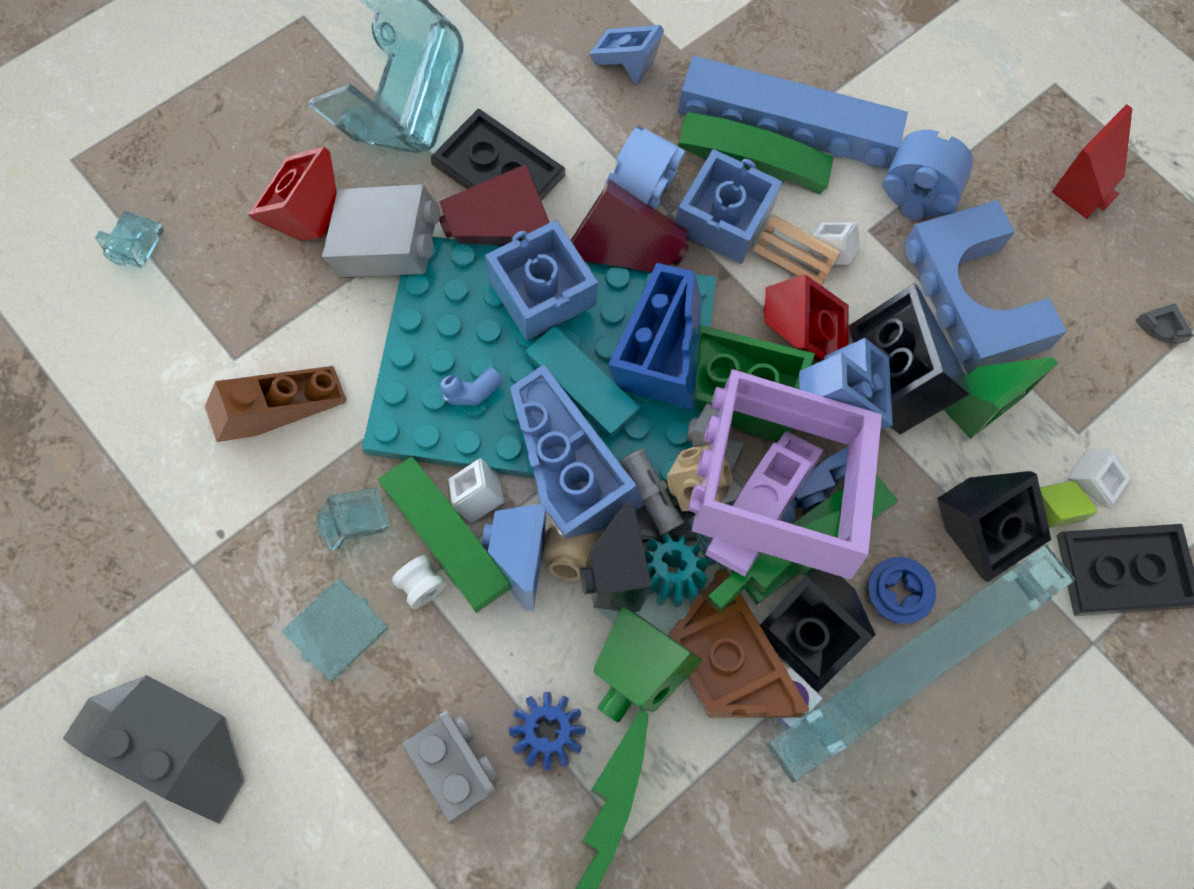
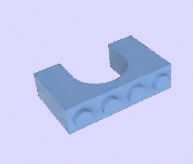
M998 200L915 224L904 243L906 257L910 263H914L920 276L922 290L927 296H930L937 310L938 323L943 329H946L953 343V352L959 363L963 364L967 374H970L979 366L1007 363L1051 349L1067 332L1050 298L1010 310H994L975 302L961 286L958 277V265L1000 252L1015 232Z

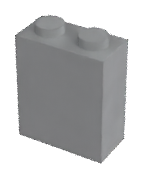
M423 184L338 189L322 258L340 277L425 274L428 258H431L433 254L432 237L435 224L438 223L440 218L439 205Z

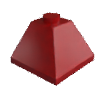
M1128 104L1081 150L1052 190L1053 194L1086 219L1097 208L1104 212L1120 194L1115 188L1125 177L1133 110Z
M323 146L287 156L248 216L299 241L324 237L328 233L337 194L330 151Z
M804 274L765 288V305L763 307L765 323L795 348L815 353L814 360L821 362L824 360L825 355L849 345V305L812 278Z

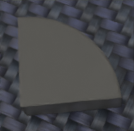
M1176 303L1143 313L1136 319L1138 325L1147 334L1162 342L1179 344L1188 342L1194 337Z

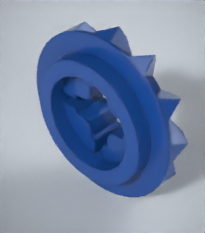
M892 557L879 563L873 569L866 584L869 590L868 602L874 605L880 617H886L893 621L895 625L901 623L913 624L923 619L932 610L936 599V587L931 574L919 562L906 557ZM902 578L904 589L913 594V596H906L898 606L897 594L890 591L888 587H894Z

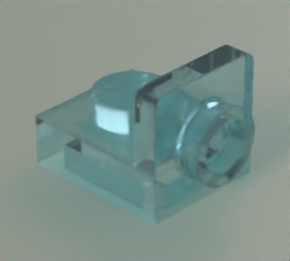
M124 210L110 234L98 230L94 238L103 249V255L111 262L120 266H125L128 263L142 269L162 236L164 229L159 222Z
M377 488L330 495L317 515L318 532L322 538H326L330 550L339 549L347 539L383 533L390 526Z

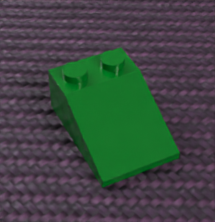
M700 325L694 407L703 411L706 403L711 404L716 387L724 389L732 369L800 390L799 371L814 365L815 353ZM733 411L731 426L751 436L778 443L786 431L794 435L796 430Z

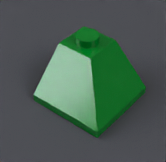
M1053 357L979 366L968 375L963 372L970 395L947 407L944 411L972 439L1027 396L1058 362Z

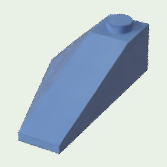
M544 364L510 387L520 428L528 450V458L538 487L537 491L542 505H546V512L566 539L606 530L625 503L634 502L635 510L644 505L637 485Z

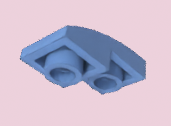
M849 446L831 455L813 469L794 498L797 504L794 510L803 507L804 511L812 510L826 500L835 487V483L845 481Z

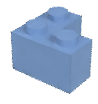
M866 338L825 355L823 361L799 371L800 390L882 414L881 430L893 426L889 356Z

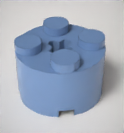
M934 130L915 131L904 138L882 184L884 191L887 192L891 200L902 208L904 216L912 220H921L924 216L939 217L955 212L971 175L974 161L968 147L959 139L951 136L948 141L937 137L939 131Z

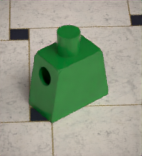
M623 606L594 666V674L611 686L597 708L618 723L632 703L642 709L654 712L697 668L702 659L640 615Z

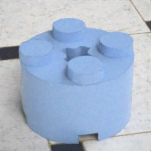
M638 125V128L632 131L616 159L618 163L614 174L610 172L605 185L608 180H611L646 205L648 204L657 210L661 202L660 197L664 190L668 191L678 172L677 168L686 151Z

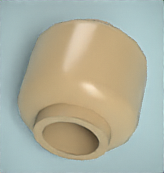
M552 522L547 531L541 552L542 560L553 576L566 581H576L580 579V568L586 567L589 552L601 537V534L598 531L566 539L556 524Z

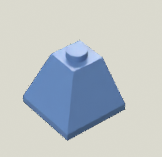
M541 504L495 511L493 524H485L482 538V546L488 550L490 557L512 586L510 591L526 611H534L542 560L541 552L546 534V505Z

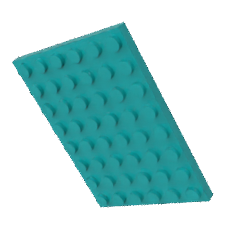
M432 237L433 254L431 258H428L426 273L400 275L362 450L366 455L406 460L412 456L417 462L457 468H466L481 458L487 463L489 468L498 474L535 479L510 387L537 369L525 357V350L547 331L526 341L487 279L485 255L502 246L457 243L454 239ZM584 261L598 282L596 306L556 327L616 383L608 364L652 272ZM695 274L702 297L700 325L710 327L716 277ZM489 367L494 368L504 380L498 388L477 406L452 405L443 398V393L440 390L441 381L449 375H455L464 382H474ZM624 391L640 406V412L610 439L579 409L619 463L626 456L643 448L661 481L665 480L667 485V474L680 452L692 448L693 442L687 440L688 430L694 417L699 418L701 410L695 407L694 410ZM669 488L666 489L670 498H676V496L670 493Z

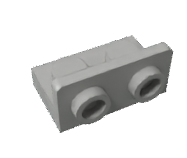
M446 710L439 715L440 719L403 742L402 745L446 819L451 823L496 793L491 782L497 779L498 775L485 754L476 759L467 743L473 740L474 736L461 715L452 720Z

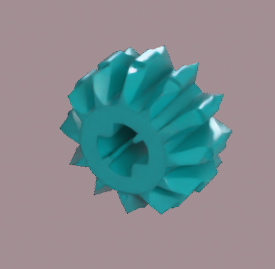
M668 532L662 535L661 543L651 538L646 544V551L644 552L652 585L648 595L656 592L658 594L656 602L659 606L665 602L666 597L671 598L676 608L681 606L683 596L693 601L698 596V588L705 587L708 577L703 572L708 567V559L698 557L701 551L700 543L690 547L685 545L687 542L685 534L678 538V542H674ZM668 566L676 568V574L668 572Z

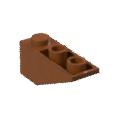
M334 366L215 381L204 407L216 441L221 442L258 436L344 404L347 399Z

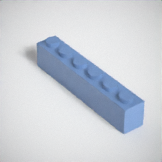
M694 55L692 56L682 87L678 113L686 115L688 112L732 120L788 137L819 151L830 153L835 157H846L867 163L873 167L887 169L890 168L901 145L908 111Z

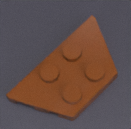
M725 566L720 568L715 573L714 579L702 595L699 594L692 603L684 619L679 620L668 635L702 659L687 679L709 718H802L806 716L809 712L808 706L742 594L740 593L721 614L707 603L708 595L730 576Z

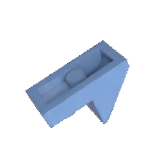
M661 25L607 29L589 54L596 65L623 64L632 81L637 85L655 60L664 29Z

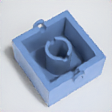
M713 149L679 205L676 223L687 229L688 239L742 264L775 206L783 181L755 169L756 165L749 159H743L740 162ZM744 165L750 166V170L745 169Z
M557 220L528 234L526 231H520L512 237V242L485 255L487 279L526 341L544 333L554 325L557 326L596 306L598 282ZM523 237L524 239L519 242L518 239Z

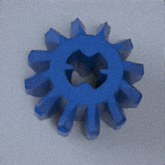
M544 692V706L538 707L536 700L532 696L526 698V704L531 713L527 714L520 709H515L513 713L514 718L525 724V726L509 728V735L511 737H525V739L513 746L514 753L516 755L522 754L530 748L531 752L526 759V765L530 768L536 763L539 755L544 756L543 769L546 772L551 771L552 768L551 756L556 755L563 767L569 765V759L564 752V748L576 754H579L582 749L578 742L569 737H581L586 733V727L570 725L581 717L580 709H573L565 714L564 711L569 702V698L566 696H562L559 699L556 707L551 706V692ZM545 721L548 726L556 724L560 730H555V737L557 738L555 741L549 742L546 737L538 739L535 736V733H540L539 724Z

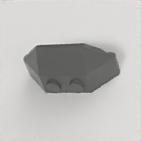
M148 675L88 698L63 737V740L85 756L160 797L218 824L223 820L245 782L242 770L239 767L236 749L226 717Z

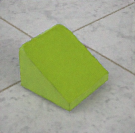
M1076 481L1040 487L1049 528L1086 521L1097 514L1095 505Z

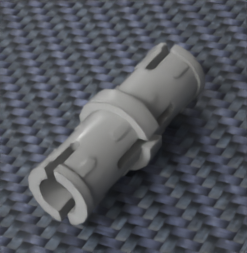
M643 448L620 460L627 474L637 485L641 499L650 513L659 534L663 535L683 524V519L675 509L666 491L668 485L665 480L661 481L645 450Z

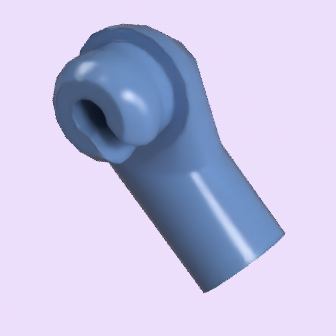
M489 367L474 382H464L455 375H449L441 381L440 390L443 393V398L452 405L477 406L498 388L504 380L494 368Z

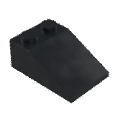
M915 283L849 325L853 343L866 338L889 356L893 424L890 428L898 434L906 432L970 395L960 363L923 294Z

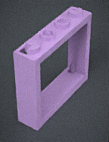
M732 369L724 389L716 387L711 402V409L717 410L716 417L711 415L708 421L703 441L709 442L710 447L709 450L703 449L696 470V475L703 477L702 484L695 485L689 502L688 511L695 513L692 532L852 579L869 553L882 414ZM733 411L849 445L838 538L715 501Z

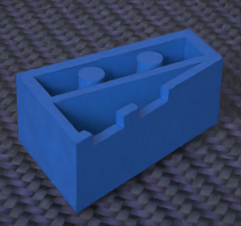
M656 263L608 364L616 384L623 391L694 410L702 297L694 271Z

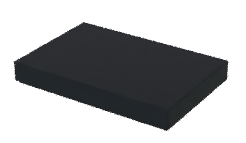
M479 108L430 157L433 166L466 189L526 164L541 201L565 176L566 169Z
M1183 524L1062 531L1056 535L1074 616L1194 608V567Z

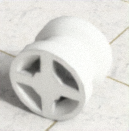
M426 555L419 556L408 562L397 571L391 580L397 589L404 590L407 594L406 601L412 609L420 608L429 603L447 585L442 575H435L432 571V563Z

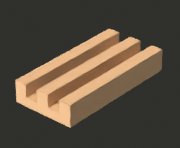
M775 215L769 218L759 242L753 249L756 253L798 276L806 274L821 286L841 252ZM774 229L828 257L827 261L824 262L773 234ZM769 242L775 245L776 247L804 261L805 263L813 266L821 272H815L814 270L806 267L805 265L770 247L769 245H767V243Z

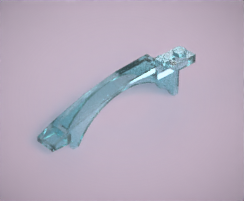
M1044 546L771 740L766 746L791 782L798 781L832 755L851 746L875 724L922 688L1007 628L1045 604L1055 594L1076 579L1049 546Z

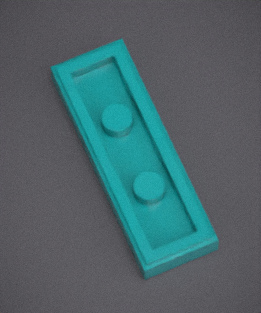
M555 325L525 350V357L537 368L544 364L572 402L610 439L640 412V406Z

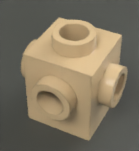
M710 445L682 450L667 474L669 491L673 496H676L682 511L688 510L695 485L702 484L703 477L696 475V470L703 449L709 450ZM725 455L715 501L720 503L723 502L734 479Z

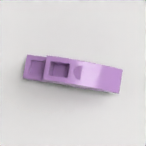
M786 431L778 443H773L733 506L782 521L787 508L819 462L823 449ZM713 538L705 555L745 577L761 552Z

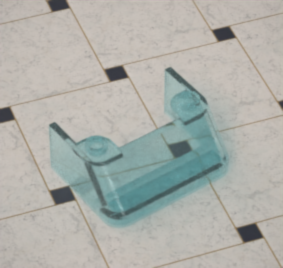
M360 0L375 13L371 27L373 39L389 55L374 102L349 83L311 98L308 106L356 142L411 153L430 150L436 144L463 54L464 44L459 30L428 0Z

